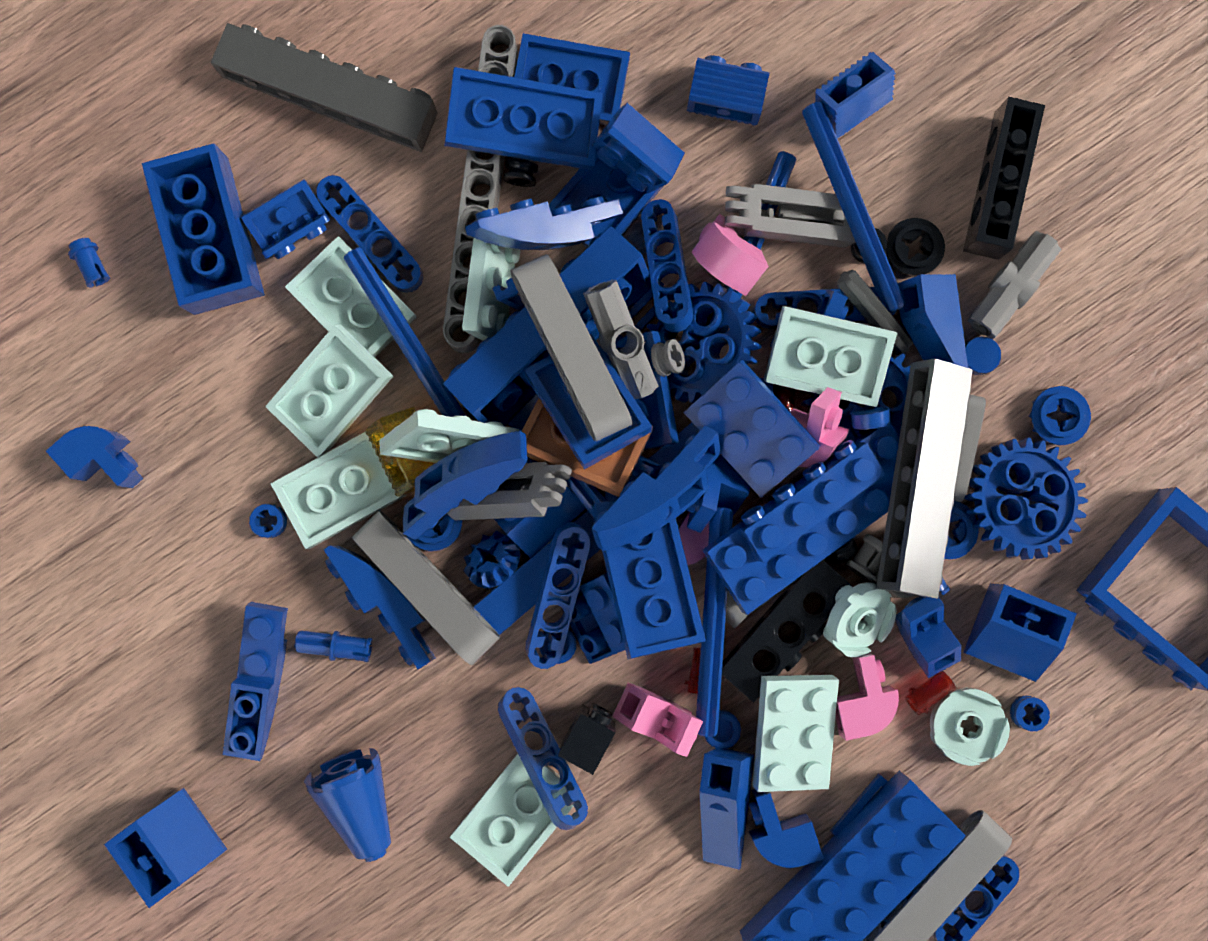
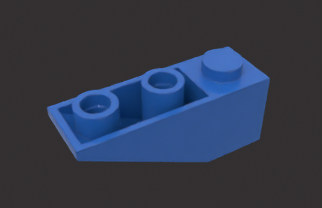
M920 274L898 283L906 302L905 306L899 309L901 322L923 361L936 358L969 368L956 274Z
M717 748L704 753L700 784L703 861L738 870L741 869L754 754Z

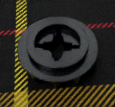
M909 218L899 222L890 231L887 238L886 251L889 264L897 268L899 274H908L913 277L920 274H929L941 263L944 257L945 241L941 231L933 223L922 218ZM921 236L919 249L923 251V254L917 253L914 257L908 259L910 248L905 245V242L911 244Z

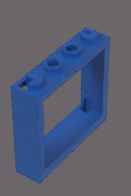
M1177 487L1159 489L1076 591L1086 598L1084 602L1090 606L1089 609L1099 616L1105 614L1115 623L1113 629L1130 641L1135 639L1144 647L1142 653L1148 659L1160 666L1164 664L1174 672L1172 678L1176 682L1182 683L1190 691L1193 688L1208 691V657L1198 667L1107 591L1168 515L1208 548V513Z

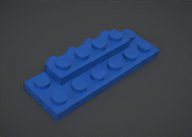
M891 423L884 427L870 429L855 441L849 440L840 444L833 452L834 456L824 463L817 462L803 471L804 477L795 484L789 483L777 489L772 494L773 499L764 506L758 505L746 511L741 516L742 521L702 549L742 613L750 614L888 512L899 444V436Z

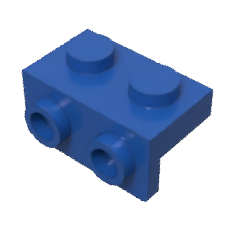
M305 178L241 216L242 221L261 247L262 254L266 259L272 255L276 259L286 256L296 248L293 244L295 241L304 236L308 240L319 236L327 230L324 224L330 221L329 215Z

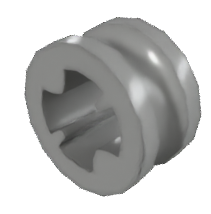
M675 339L667 340L665 344L659 342L653 345L651 349L652 363L660 376L665 377L670 375L671 372L680 373L685 367L684 353L680 344Z

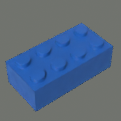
M213 143L142 163L179 307L193 315L265 296L249 233L241 219L243 211L229 158L218 146Z

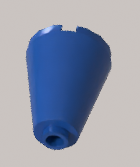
M369 748L370 755L363 756L361 749L339 755L320 765L322 773L313 778L312 773H309L304 780L308 793L354 857L360 860L364 859L366 862H372L383 857L387 852L386 849L391 844L381 760L378 751L374 748Z

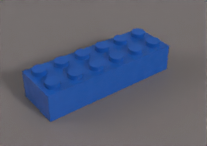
M612 226L604 233L596 235L590 241L588 248L576 259L568 261L559 274L589 334L592 333L595 340L599 338V332L584 298V292L599 283L612 279L616 280L629 310L652 288L650 274L643 255ZM526 307L510 315L504 327L493 337L485 339L478 346L477 352L465 363L457 365L449 374V378L443 383L479 422H500L503 426H506L536 395V392L525 377L524 369L550 356Z
M899 770L867 802L856 817L837 836L834 835L821 848L824 859L804 865L740 930L742 940L863 941L966 835L911 779Z

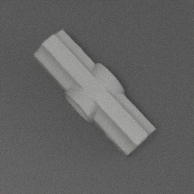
M1035 231L1028 237V240L1022 245L1013 260L1008 261L993 278L988 286L990 288L989 292L967 321L976 332L991 339L997 337L1015 311L1023 307L1040 285L1038 280L1062 250L1057 244L1058 241L1050 235Z
M612 279L590 287L583 295L599 332L600 347L608 354L612 366L634 399L644 398L654 393V390L659 386L644 351V337L640 330L634 326L617 281ZM626 332L627 342L624 347L617 350L615 345L616 338L620 333Z

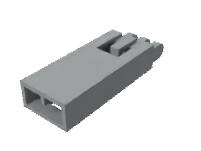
M753 184L750 187H726V196L739 198L740 201L725 202V211L739 213V216H726L725 226L743 228V236L843 248L856 243L836 194L762 184ZM761 203L779 205V218H773L774 209L772 208L762 210Z
M547 462L526 463L519 472L513 473L500 484L493 494L487 495L477 505L463 499L457 508L451 509L447 514L453 520L544 517L548 507L561 504L563 496L560 493L565 492L567 487L565 480L570 478L572 469L562 464L549 465Z

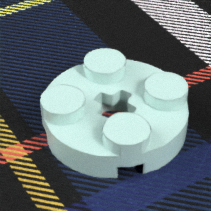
M866 582L855 587L846 585L836 594V603L830 612L823 635L836 649L848 657H860L871 652L872 650L868 646L873 644L875 640L882 643L894 625L897 611L896 605L890 601L892 596L886 590L876 589L877 584Z
M969 687L950 689L938 700L932 710L930 737L946 757L962 765L975 766L980 765L981 762H985L989 758L994 759L1003 751L1009 738L1010 726L1008 718H1005L1004 711L1001 708L1002 705L991 694ZM969 716H974L973 723L978 725V730L976 733L970 731L967 736H964L963 728L960 727L962 720H967Z

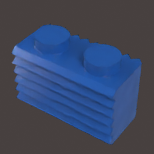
M868 52V56H863L862 60H857L856 64H851V68H845V72H839V76H833V81L828 80L827 85L822 84L821 89H816L815 102L823 103L837 139L893 100L894 75L896 73L892 67L874 52Z
M715 55L706 56L705 59L697 58L687 111L704 116L723 118L724 120L729 119L739 123L743 122L753 126L758 125L770 72L762 71L761 66L754 63H742L741 66L726 64L724 58Z

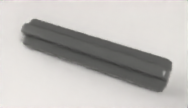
M855 270L844 271L837 281L839 289L848 297L849 301L870 326L897 332L892 352L895 355L906 354L912 345V339Z

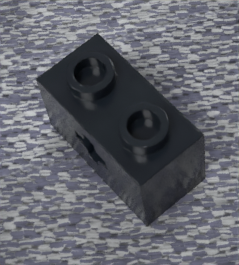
M592 703L590 708L582 704L561 743L558 756L593 775L616 733L615 721L611 718L612 713L595 703Z

